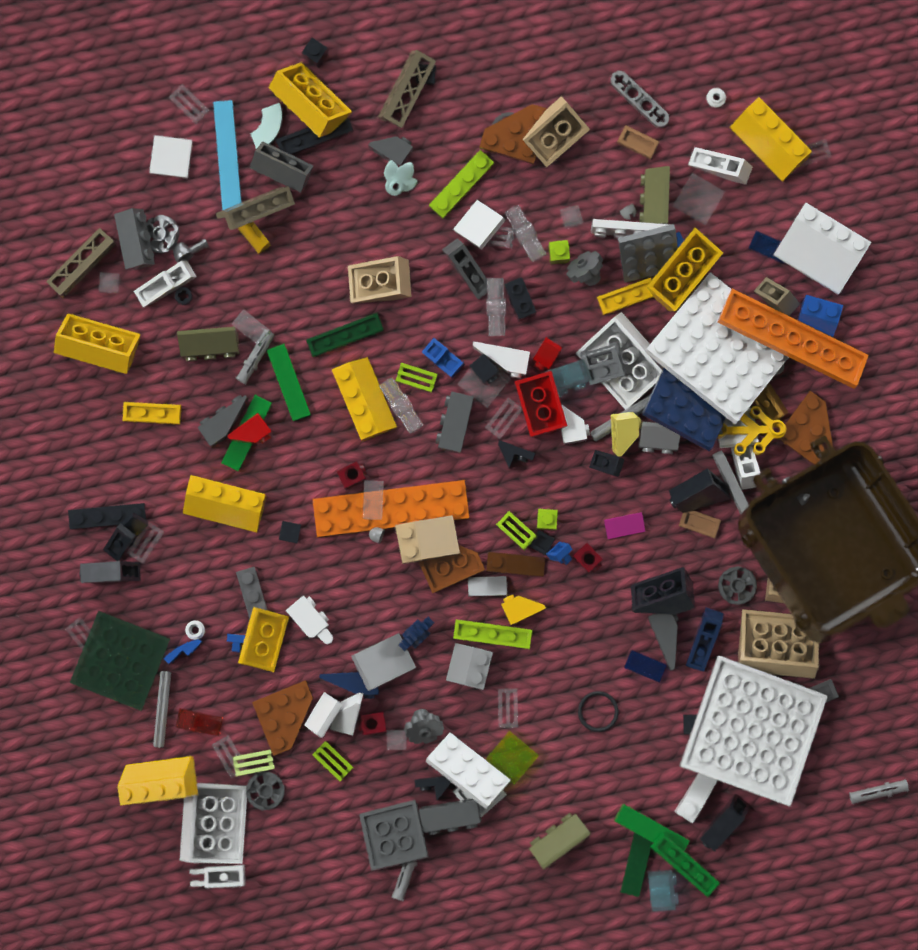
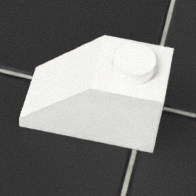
M562 405L568 425L561 429L564 445L587 441V436H590L588 424L585 425L582 418Z
M358 693L340 702L342 707L332 721L331 730L353 735L363 693Z

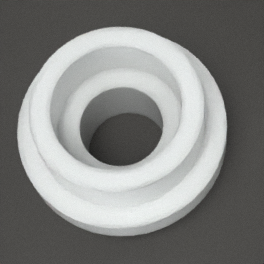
M718 88L711 89L707 94L708 104L715 108L722 106L726 100L725 93ZM713 95H719L720 99L714 100Z
M191 621L186 626V635L193 640L200 639L205 633V627L200 621ZM195 626L199 628L197 634L192 632V628Z

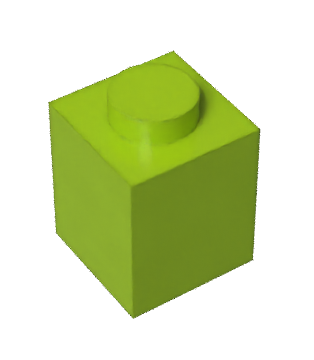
M568 240L549 242L550 264L569 263Z
M538 509L537 529L556 531L558 510Z

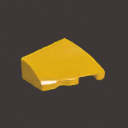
M254 222L238 227L258 254L271 245Z

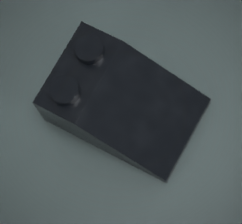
M685 567L631 585L633 613L679 614L695 608L693 581Z

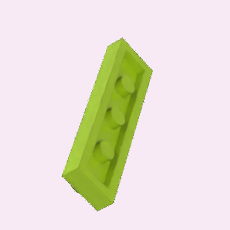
M479 150L429 204V207L443 219L494 165V162Z
M456 619L453 639L530 649L532 630Z

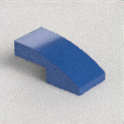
M435 338L422 351L429 360L452 379L465 365Z
M197 639L187 642L174 649L163 659L168 664H172L183 651L190 656L203 641Z

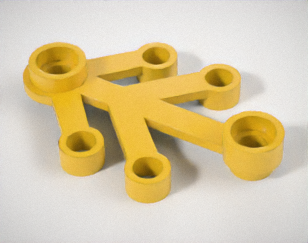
M753 406L750 410L751 418L760 419L766 426H759L744 413L739 420L746 426L728 427L723 423L721 428L723 433L719 434L717 438L722 439L726 435L748 434L741 443H737L734 447V453L742 456L746 448L759 434H767L761 442H757L753 447L754 454L762 455L765 447L774 438L780 439L785 435L786 425L780 420H771L762 412L759 406ZM757 410L759 414L755 415L752 411ZM773 428H778L780 432H775ZM760 446L762 451L756 450V447ZM737 447H742L743 451L739 452Z

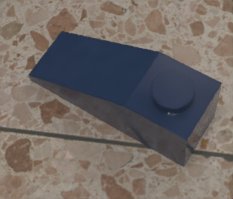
M705 607L686 662L687 667L704 672L720 631L724 613Z
M359 672L319 674L321 679L352 693H363L364 699H375V695L379 694V686L369 691L367 690Z

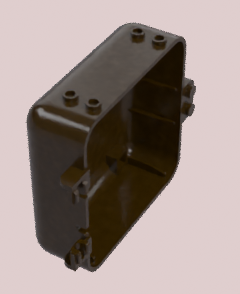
M824 435L810 443L811 449L820 461L814 466L811 465L787 479L785 483L779 484L777 479L772 477V471L769 468L755 475L753 482L761 495L749 503L738 520V530L743 545L751 550L791 612L796 628L802 631L808 639L816 643L829 642L867 618H870L877 628L885 629L909 613V604L904 596L918 588V516L885 468L883 459L880 455L876 454L871 446L863 442H851L835 451ZM820 445L825 449L823 452L819 448ZM763 478H766L768 482L766 485L762 482ZM809 494L810 497L807 503L801 506L797 496Z

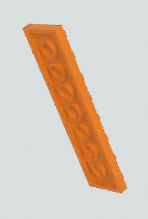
M733 288L728 294L717 321L853 389L859 383L869 356Z
M465 480L312 499L317 537L370 531L375 527L382 529L396 528L395 525L452 515L453 520L469 518Z

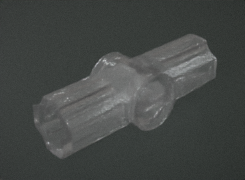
M519 204L504 212L513 228L517 241L520 245H523L532 263L544 257L546 252L537 238V232L531 222H528Z
M488 278L486 306L489 336H505L506 299L504 298V279Z
M393 377L379 385V388L389 401L392 411L397 418H400L409 434L424 426L414 411L412 403L406 394H403Z

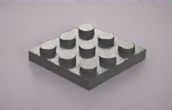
M674 224L618 238L622 274L625 283L654 276L678 249Z
M416 800L359 814L371 871L429 857Z

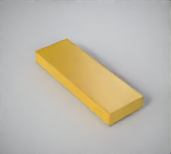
M651 277L598 296L597 300L603 316L653 298V295L646 287L651 282Z
M124 402L122 421L180 425L182 406Z

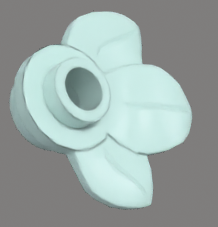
M390 160L384 170V176L387 180L385 188L390 195H399L402 191H410L416 186L418 181L412 178L414 167L411 162L398 167L395 162ZM397 183L398 187L393 189V185Z

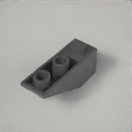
M241 395L237 396L231 401L233 404L227 408L225 406L219 408L215 412V416L212 418L206 417L200 422V426L197 428L210 447L213 448L228 438L227 435L231 433L248 401L246 395L243 397Z

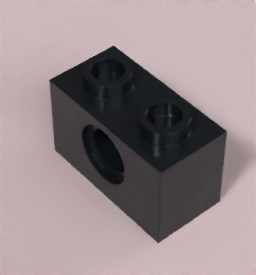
M521 277L504 284V289L517 321L521 322L536 316L535 307L523 278Z

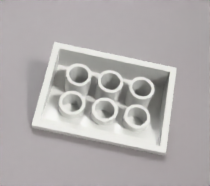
M805 203L773 256L839 295L871 242Z
M621 312L582 346L576 354L581 359V351L599 349L609 346L612 342L619 344L620 354L627 374L601 383L626 410L656 385L663 366L644 352L650 345L649 342ZM612 353L591 358L590 361L591 364L611 359L613 356Z
M197 783L198 795L184 797L180 860L192 863L243 864L247 805L246 786Z

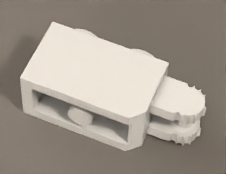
M303 595L286 610L287 613L308 637L315 638L318 636L325 644L332 643L333 636L327 629L329 626L327 623L328 617L322 611L318 613L314 608L317 604L310 596L306 598Z
M245 865L207 866L201 869H190V874H204L205 881L193 880L190 882V886L212 888L244 886L246 884Z

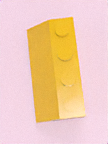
M302 62L278 70L269 86V89L275 96L292 110L319 138L332 133L352 113Z
M760 97L747 107L730 127L782 182L808 159L812 152Z
M694 228L646 287L653 297L668 311H676L723 252L697 228Z
M67 313L55 337L54 353L127 374L135 356L140 334Z
M368 357L351 361L332 369L362 442L397 428Z
M190 475L183 514L257 533L267 495Z
M193 756L126 765L118 784L120 805L198 795Z

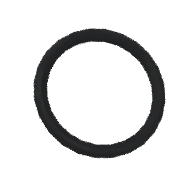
M602 691L587 694L581 700L578 707V716L585 728L593 732H603L610 729L616 723L619 715L615 699ZM592 696H605L614 705V718L609 725L603 728L591 727L582 716L583 705Z

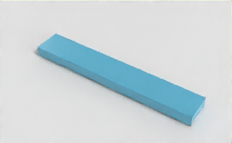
M232 100L213 102L222 210L241 203Z

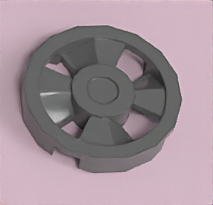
M158 215L155 218H150L146 224L150 238H154L150 242L152 251L167 253L178 242V225L168 216ZM159 220L160 226L154 227L153 224ZM172 224L174 231L169 232L166 227ZM165 241H166L167 244H168V245H167V248H165V246H164V242H165Z
M739 566L731 567L724 571L718 582V589L722 598L728 603L735 605L744 604L751 600L757 588L756 578L752 572ZM737 570L744 572L741 578H737ZM723 579L729 581L730 585L722 586ZM746 585H752L751 593L745 590ZM733 593H738V601L731 600Z
M259 772L248 781L246 796L255 808L270 810L282 802L284 785L276 774ZM263 776L264 783L259 784L256 778ZM278 781L280 788L273 789L272 785ZM258 792L259 796L252 800L250 793ZM271 797L275 803L267 806L266 799Z

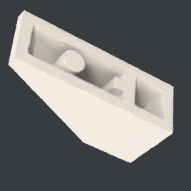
M696 147L688 164L699 170L742 184L747 183L752 170V166L745 159Z
M473 341V348L482 355L485 354L492 363L506 373H509L510 377L521 379L522 376H526L530 352Z
M749 445L742 456L736 455L734 447H731L741 490L756 487L753 477L759 474L760 470L753 452V446ZM737 447V450L742 452L743 448Z
M698 773L674 812L693 823L717 780Z

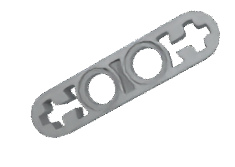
M623 71L613 73L610 81L612 87L653 126L664 128L669 122L668 113ZM615 77H623L622 82L625 85H627L628 82L630 83V85L626 87L625 91L622 90L624 86L621 83H615ZM629 89H636L638 96L636 98L629 97L627 93ZM648 101L652 104V109L644 111L641 104ZM655 108L657 109L656 114L659 117L664 116V123H657V117L654 114L652 117L649 116Z
M719 451L713 454L714 461L741 515L748 506L747 500L724 453Z

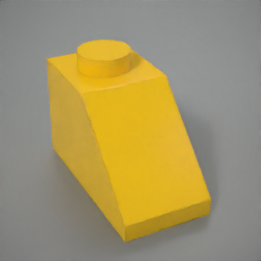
M513 594L504 598V603L501 604L510 625L546 609L543 604L521 596L514 597Z

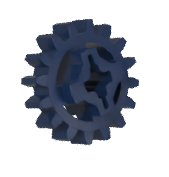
M429 616L422 622L417 619L402 634L405 639L401 641L399 646L404 652L411 646L415 649L431 634L428 629L432 627L434 622Z

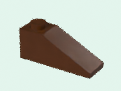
M488 552L486 572L544 577L545 558Z

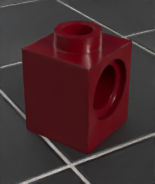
M357 461L336 471L345 490L366 480L364 475L367 472L363 464L359 465ZM350 470L358 471L356 479L351 480L348 478Z
M588 543L572 556L587 573L590 571L595 573L602 566L600 562L603 559ZM586 554H591L594 557L593 564L587 565L584 562L583 558Z
M384 712L360 716L361 720H357L359 732L363 731V735L387 731ZM369 718H374L377 721L375 729H369L366 726Z

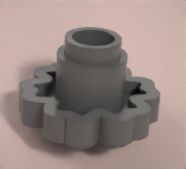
M597 251L582 253L577 259L571 261L567 267L568 272L566 275L573 283L579 281L580 283L584 282L589 286H593L601 279L600 269L603 267V258Z
M419 709L413 713L411 722L405 724L404 732L405 736L409 738V742H414L415 744L423 742L427 744L437 740V736L443 734L444 725L438 715L429 713L426 709Z

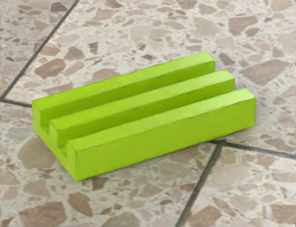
M401 363L395 381L432 393L437 374ZM405 368L433 378L432 380H429L414 374L404 372L403 369ZM401 375L428 383L430 387L401 379Z
M510 511L496 524L524 551L537 538V535ZM510 517L531 537L528 539L507 519ZM502 524H507L525 543L520 542Z
M327 741L312 754L339 781L353 769V766ZM327 747L348 768L344 770L324 748ZM320 752L342 772L341 776L318 755Z

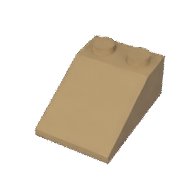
M561 96L543 113L523 138V141L548 167L590 129Z
M396 256L348 266L350 302L352 304L412 297L408 259Z
M453 515L395 525L403 564L460 553Z

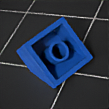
M806 295L803 298L797 320L833 337L839 323L843 305Z

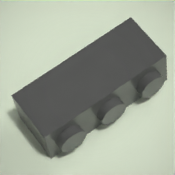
M262 141L255 150L250 168L301 193L309 181L313 165Z
M131 208L114 214L125 270H139L155 265L144 210Z
M452 391L450 396H446L444 406L448 408L446 414H442L440 421L443 429L442 433L438 432L435 442L439 444L438 449L461 454L474 396Z
M473 798L424 806L419 809L423 833L428 832L429 835L438 834L442 829H447L448 832L459 830L460 826L475 828L482 821L479 803Z

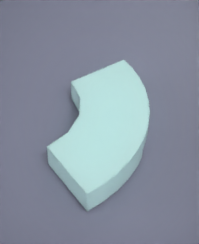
M280 103L262 109L263 118L261 125L251 133L256 149L262 141L271 144L275 140L282 124Z

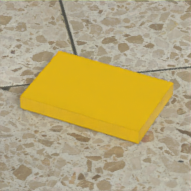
M253 607L238 663L274 672L289 616Z

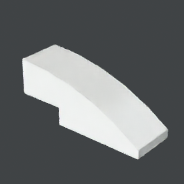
M180 261L167 271L161 272L134 292L142 306L146 307L182 287L197 276L188 261Z

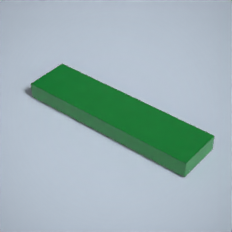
M285 344L268 349L267 353L292 421L311 416Z
M254 395L239 426L257 413L265 420L272 402ZM232 441L221 463L239 472L252 444Z
M622 804L614 819V822L652 843L662 832L684 851L690 840L625 804Z
M663 832L650 846L706 897H709L720 884L717 879Z

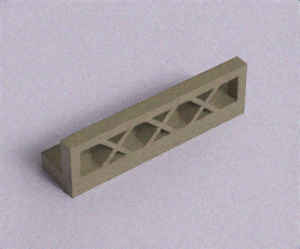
M418 50L411 51L378 116L380 120L389 121L399 128L403 127L436 62L434 59ZM422 58L429 62L426 70L420 72L418 63ZM418 75L420 82L418 87L411 88V77ZM409 92L411 100L409 104L403 105L401 96L403 93ZM396 109H401L402 112L400 122L391 118Z
M289 186L276 188L217 212L216 216L217 219L225 217L229 230H234L292 206L295 203Z
M99 228L46 282L64 298L116 243ZM101 234L105 240L98 247H95V239ZM84 250H92V253L85 260H81V253ZM71 263H79V266L71 274H68V266ZM57 277H65V280L58 288L52 283Z

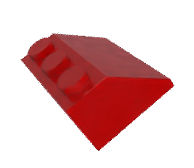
M552 371L515 381L531 438L549 434L568 426Z

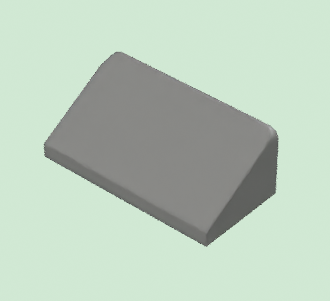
M506 576L469 577L468 597L507 596Z

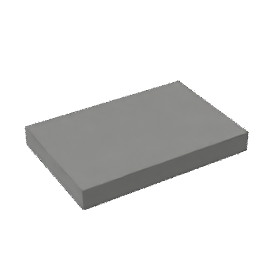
M399 633L351 656L368 691L416 668L408 650L404 652L399 646L402 641Z

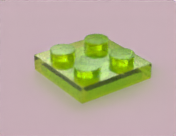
M509 730L485 760L508 777L510 782L515 785L539 755Z

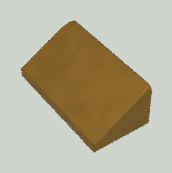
M770 383L766 385L754 400L756 405L771 420H778L788 413V410Z

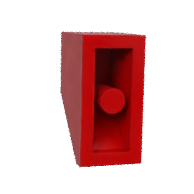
M546 337L533 358L534 366L543 372L545 369L549 371L560 355L562 347Z
M257 413L228 434L227 437L231 441L259 444L261 442L264 444L271 439L270 435L273 432Z

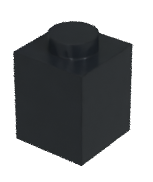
M312 37L301 53L303 59L319 68L329 54V51L325 45Z
M485 354L469 365L470 370L483 385L486 383L490 385L498 378L496 375L499 371Z

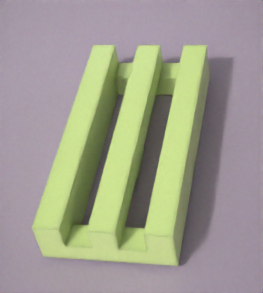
M271 750L232 757L236 777L275 769ZM267 755L266 759H260L238 764L237 762L238 760ZM267 762L269 765L265 767L239 771V768L252 766Z

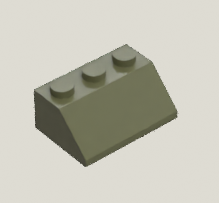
M670 166L645 169L644 175H641L640 186H644V193H640V205H643V212L639 214V222L668 224Z
M235 326L177 331L180 355L182 359H186V362L197 361V358L205 357V360H215L216 356L235 358V355L240 354L238 331Z
M568 813L561 819L562 823L557 827L555 824L545 831L547 834L544 837L540 838L538 836L530 842L529 850L543 869L590 835V832L575 813L573 815Z

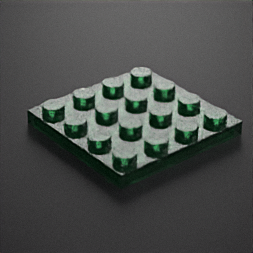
M98 611L70 683L142 711L171 639Z

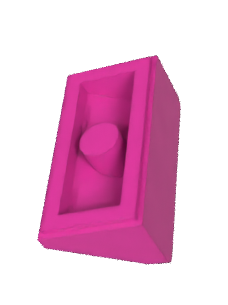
M642 512L604 520L607 539L645 532Z

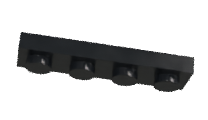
M348 117L332 133L320 138L308 127L276 139L280 150L294 155L352 133L354 130Z
M145 503L68 510L69 529L120 525L132 513L147 520Z

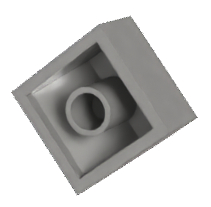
M642 422L638 448L643 449L642 452L654 453V450H662V454H673V451L677 452L680 435L658 423Z
M455 643L446 681L483 690L493 652Z

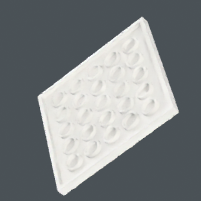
M710 272L644 352L732 423L736 424L789 357L717 322L731 288Z
M717 656L680 766L790 806L827 695Z

